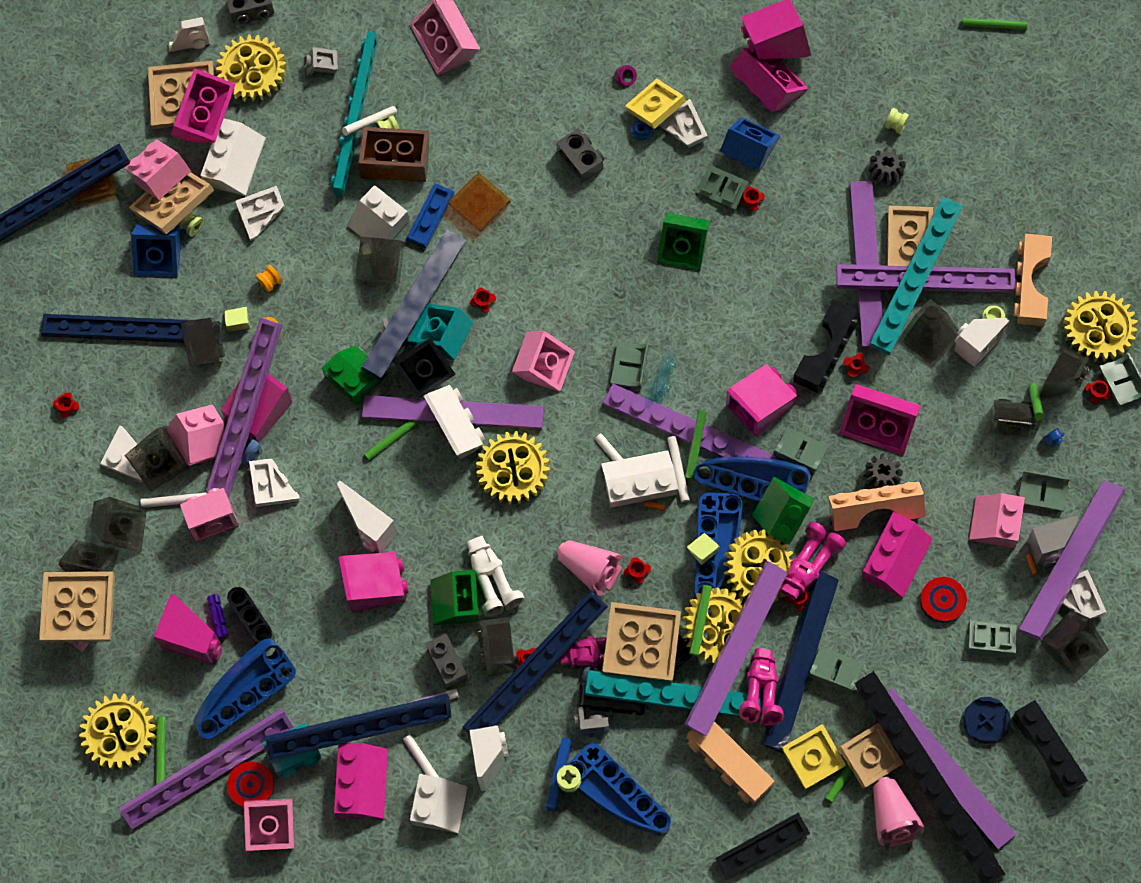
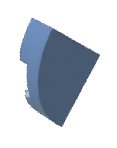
M254 439L250 442L242 456L241 462L247 467L249 466V461H255L262 453L260 444Z

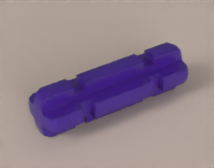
M218 594L209 595L207 601L209 607H211L209 610L213 626L215 627L214 632L218 639L228 637V630L225 626L226 622L220 596Z

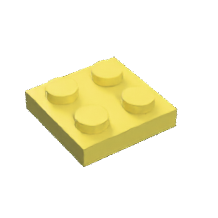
M656 79L626 104L625 107L629 113L655 129L682 106L686 100L684 95Z
M823 724L781 747L804 789L847 766Z

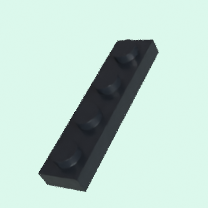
M796 813L716 857L715 861L725 879L729 880L809 836L810 832L800 814Z

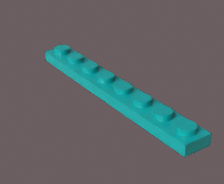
M367 31L366 39H362L361 52L363 54L362 58H358L357 71L359 72L358 77L353 79L352 89L354 90V95L349 98L348 109L350 113L349 116H345L344 127L361 120L378 44L376 32ZM358 131L347 136L341 135L339 144L341 154L336 156L335 161L337 172L331 178V188L334 189L335 196L344 197Z
M944 196L942 197L869 345L870 347L890 356L963 205Z
M588 670L584 695L692 710L703 687ZM729 691L718 714L741 718L739 708L744 701H747L748 693ZM759 695L758 704L760 706V717L763 704V695Z

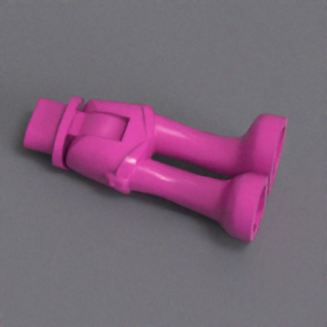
M809 522L805 530L807 542L800 554L790 562V568L783 581L784 585L780 589L783 595L792 600H796L799 594H804L805 589L814 580L818 579L819 572L826 561L833 554L840 553L846 546V541L843 537L836 533H830L812 564L808 562L826 537L825 529L816 522Z
M589 636L587 639L574 643L560 658L561 665L572 664V667L591 666L593 668L602 665L605 653H601L600 649H605L607 637L595 638L594 636Z
M756 648L754 656L751 658V667L747 673L749 687L747 701H744L739 708L741 718L750 723L757 722L760 717V706L758 704L759 688L763 689L760 723L762 725H775L780 723L784 717L782 708L774 704L775 688L779 679L776 673L773 651Z

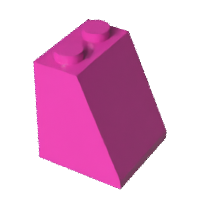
M791 0L780 1L741 17L743 26L740 27L744 39H749L747 40L751 53L755 52L759 60L811 56L804 25Z
M767 364L727 390L726 406L756 437L796 404L797 392L790 384L786 385L781 379L780 373L775 368L771 369Z
M270 374L267 375L247 439L248 441L254 439L259 443L293 403L288 388ZM239 383L221 409L224 416L223 421L226 424Z
M396 552L339 557L347 602L352 613L406 601L405 594H408L409 590L407 581L401 579L400 572L405 571L402 558L397 559Z
M170 594L153 637L163 649L213 665L215 659L218 660L222 653L221 643L216 634L176 595Z

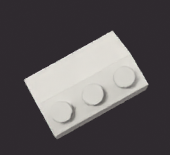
M223 119L216 142L211 144L200 175L202 180L209 183L212 188L246 196L266 138L243 123Z
M448 385L424 395L449 443L460 459L484 446L482 441L485 440V437L480 428L475 429L471 423L474 417L469 408L464 409L460 401L464 399L457 388L453 390Z
M668 451L601 464L610 508L678 494L674 467Z
M498 726L470 730L476 774L481 791L487 790L505 765L504 757L509 756L504 732H499Z

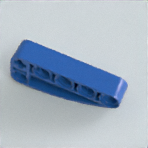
M720 457L701 461L694 469V477L698 482L757 501L761 500L765 489L769 486L773 477L805 494L811 477L810 471L804 466L761 457ZM700 467H708L711 471V476L703 477L700 474ZM794 473H803L806 478L803 483L796 482L793 477ZM722 474H730L733 482L731 484L724 483L721 478ZM745 480L752 481L755 489L752 491L746 490L743 482Z
M705 493L699 499L697 538L705 533L720 548L719 552L702 565L696 559L695 599H697L696 594L702 591L703 585H709L712 588H719L721 590L728 577L724 572L729 570V567L723 565V563L730 559L725 556V553L732 552L728 546L733 543L736 544L734 539L739 537L742 517V500L736 494ZM706 503H711L712 509H707ZM733 503L738 508L730 511L726 508V505ZM710 524L714 529L707 532L702 529V526ZM708 568L712 571V574L703 576L700 570Z
M264 639L243 655L213 687L193 721V725L201 737L205 739L215 737L292 681L296 674L295 667L274 640ZM274 647V653L266 656V651ZM284 667L286 670L281 673L280 669ZM268 679V684L263 688H259L260 682ZM245 693H249L248 699L246 701L241 702V696ZM224 708H230L228 714L221 715V711ZM205 722H211L207 729H201Z
M598 744L587 745L568 763V765L580 768L583 771L581 784L577 790L597 807L639 830L659 836L668 833L671 827L669 814ZM592 752L594 755L597 752L598 759L589 760V753ZM607 768H613L617 773L613 778H607L603 772ZM623 785H630L633 791L625 795L621 793L620 788ZM645 801L650 805V808L642 812L638 810L637 804ZM657 818H663L667 825L664 828H657L653 822Z

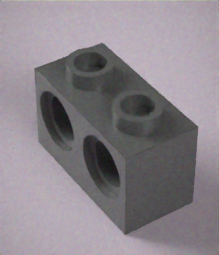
M227 0L233 23H245L251 18H265L274 13L272 1L264 0L263 3H257L260 0ZM239 5H244L242 8H236Z
M578 128L556 142L557 152L581 183L603 170L604 157L602 153L591 146L592 142L586 133L582 134ZM572 145H579V146H581V147L578 148V149H572V148H571ZM585 161L593 162V164L591 165H585L583 163Z
M446 633L425 643L427 651L447 690L468 680L467 673Z

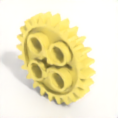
M249 34L247 40L244 41L242 36H240L239 43L231 40L233 46L225 45L226 53H219L221 59L217 60L219 66L216 68V72L219 74L217 77L236 83L233 90L235 99L242 95L244 102L248 97H251L252 102H254L256 96L263 100V94L266 93L268 96H271V89L278 91L276 83L283 84L281 77H286L284 69L287 68L286 62H284V54H281L280 47L276 48L274 41L269 44L267 37L261 41L260 36L257 35L255 40H252ZM247 53H250V54H251V55L248 56V57H242L244 54H247ZM264 62H270L268 65H261ZM241 71L238 75H233L234 72ZM260 79L259 82L252 83L253 80Z
M1097 291L1094 292L1093 297L1088 292L1085 294L1084 299L1079 296L1076 300L1077 304L1072 302L1070 309H1067L1065 314L1067 317L1063 321V324L1067 325L1064 327L1063 332L1069 333L1066 336V341L1073 340L1070 348L1078 347V355L1085 352V359L1093 355L1094 362L1097 361L1098 357H1102L1103 362H1106L1108 356L1115 360L1116 353L1123 356L1124 349H1130V343H1133L1135 340L1133 335H1136L1138 329L1134 328L1137 320H1132L1135 312H1128L1130 304L1123 306V298L1116 301L1115 294L1113 293L1109 298L1106 291L1103 292L1102 296H1099ZM1101 310H1107L1111 313V315L1106 316L1101 312ZM1086 317L1090 320V323H1084L1080 318ZM1110 330H1117L1120 335H1113ZM1089 337H1096L1099 342L1094 343Z
M515 431L513 437H510L509 433L506 432L503 439L498 434L497 442L489 439L490 448L483 446L485 454H478L481 462H476V467L481 469L476 471L477 477H482L479 480V484L485 485L484 492L487 493L492 490V499L499 495L500 503L505 498H508L509 504L512 503L513 499H516L518 504H521L522 497L530 501V493L538 496L536 488L544 489V485L541 482H548V477L544 474L550 473V468L546 467L550 464L549 459L545 458L547 451H540L542 444L534 445L535 437L528 441L527 433H524L521 438L518 437L517 431ZM509 449L513 451L518 486H514L508 455ZM519 452H526L528 456L520 459L517 457V454ZM497 456H504L506 458L501 463L494 461ZM524 473H530L532 475V477L529 480H523L520 478L521 475ZM501 477H508L510 479L506 484L498 482Z
M756 530L750 531V534L748 532L741 534L742 538L737 537L734 539L736 544L733 543L728 546L732 552L725 553V556L730 560L723 563V565L729 567V570L725 571L724 574L731 576L727 584L734 583L735 586L732 588V592L740 591L738 598L747 596V600L765 562L770 561L769 553L774 557V562L770 561L771 563L786 572L790 568L792 560L789 559V556L793 554V551L786 552L785 549L788 545H781L780 540L773 539L774 537L769 534L766 535L765 530H761L758 533ZM748 550L752 552V559H750L747 555ZM742 564L748 565V566H754V565H757V564H758V567H748V568H747V567H742ZM746 573L751 575V582L747 580ZM780 589L773 602L779 601L778 597L785 596L780 592Z
M712 588L708 608H711V616L708 615L707 610L704 631H707V639L704 638L703 631L699 651L700 660L707 659L708 663L716 662L725 644L724 637L726 635L728 638L744 606L740 605L743 600L742 597L735 599L736 592L728 593V589ZM701 593L696 594L697 599L690 600L693 607H685L689 616L682 617L683 620L687 621V625L682 626V629L688 631L683 638H690L687 647H691ZM729 612L732 616L731 622L728 619Z
M124 693L121 699L116 694H113L111 701L104 696L103 704L95 701L97 708L89 707L91 715H83L87 724L80 725L85 730V732L79 734L81 739H86L81 743L83 748H88L85 753L88 756L93 755L91 760L94 763L100 760V766L103 768L108 763L111 770L114 769L116 764L120 770H123L124 763H127L131 768L132 760L134 759L140 763L139 755L148 756V753L145 751L146 747H154L149 740L156 739L155 734L151 733V731L156 730L157 727L154 724H150L155 718L153 715L147 716L151 710L148 707L143 709V701H139L136 704L135 696H132L128 701L127 695ZM111 713H114L115 721L121 729L120 735L126 746L124 751L122 750L119 738L115 734L116 728L111 720ZM123 713H131L127 721H120ZM102 721H108L109 724L106 729L98 730V726ZM133 733H137L138 739L133 743H129L128 737ZM116 742L114 750L106 751L108 743Z

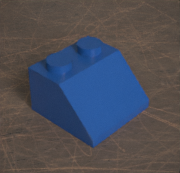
M741 117L728 129L720 152L724 153L731 160H739L745 163V166L750 169L759 170L765 165L781 135Z
M136 225L131 234L134 276L178 277L181 251L180 226H176L172 231L164 234L152 225Z

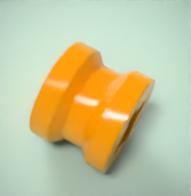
M271 265L265 267L263 273H258L255 276L268 293L273 290V286L283 282L281 276Z

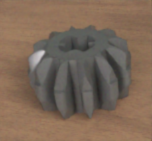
M887 147L884 148L883 153L877 150L875 156L870 157L869 162L871 164L868 166V170L872 172V179L878 178L879 184L886 180L887 186L890 185L891 180L897 183L899 177H903L905 173L906 163L902 161L903 155H896V149L888 152Z
M882 453L880 460L873 456L871 458L872 463L867 462L865 465L867 470L864 471L863 475L868 478L866 484L871 485L874 483L873 489L900 484V476L903 475V470L898 469L900 462L893 463V455L885 459V455ZM881 470L883 473L887 471V476L879 474V471Z

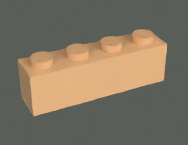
M715 722L705 737L693 730L687 734L688 746L695 753L700 751L706 757L704 759L705 763L713 770L717 768L722 773L720 776L722 780L730 787L734 785L739 790L737 794L744 802L748 803L750 801L755 805L774 786L775 781Z

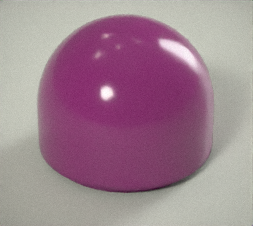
M630 65L620 66L614 73L616 83L621 86L629 87L636 81V70ZM625 70L632 76L630 82L623 80L622 75Z

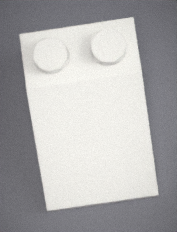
M339 481L337 486L357 528L360 539L363 541L362 545L372 553L374 551L382 553L397 535L394 520Z

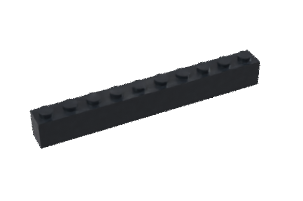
M873 671L855 682V687L981 882L995 883L1006 876V873L876 673Z

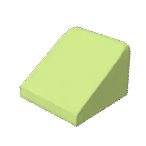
M247 307L225 311V323L228 332L250 328Z
M705 533L687 546V549L701 565L719 552L720 548Z

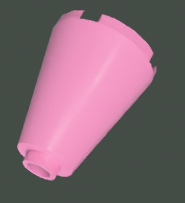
M570 540L565 543L563 542L557 550L558 560L598 596H603L605 593L602 591L606 588L610 590L621 573L622 566L619 565V560L623 561V557L618 553Z
M889 777L878 779L873 786L878 843L881 846H884V842L889 843L890 847L915 840L916 833L920 831L922 835L925 828L922 821L894 779Z

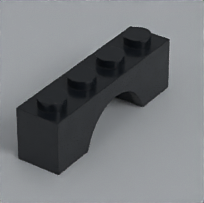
M833 299L823 318L822 324L830 335L831 343L824 352L818 355L803 356L794 373L793 382L818 393L820 387L825 388L830 378L827 375L829 369H835L840 358L837 356L839 350L844 351L849 341V338H847L849 331L854 332L859 322V319H856L858 310Z
M1034 700L1015 711L1012 719L1024 737L1033 743L1043 757L1050 776L1063 797L1083 787L1088 779L1037 701Z

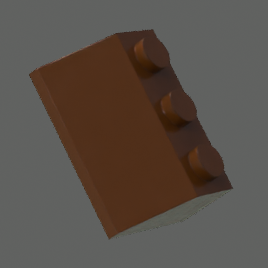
M364 127L359 157L361 178L426 182L429 131Z

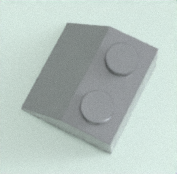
M1077 515L1032 529L1027 539V544L1036 567L1043 565L1046 568L1056 564L1079 520Z

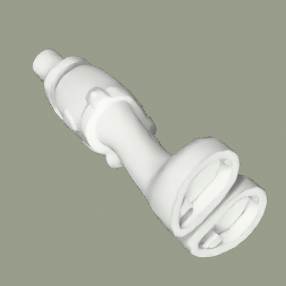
M483 536L468 541L466 544L469 549L468 556L471 559L472 570H475L476 578L482 588L486 601L482 607L484 615L489 617L496 616L504 610L502 602L497 598L488 577L491 575L496 582L507 611L524 602L523 593L519 590L512 591L502 570V561L497 558L490 544H486Z

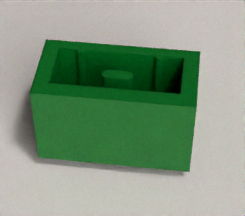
M475 570L452 571L430 580L433 626L480 622Z

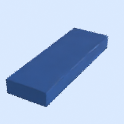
M434 183L406 237L408 242L427 249L455 194L453 190Z
M563 737L546 805L547 810L552 812L557 811L561 793L557 783V773L563 766L567 765L572 746L570 739Z

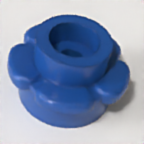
M641 120L636 121L635 125L631 127V133L637 140H646L652 135V127Z
M1059 428L1043 436L1046 442L1045 445L1050 444L1051 448L1063 442L1061 437L1065 434L1061 433Z

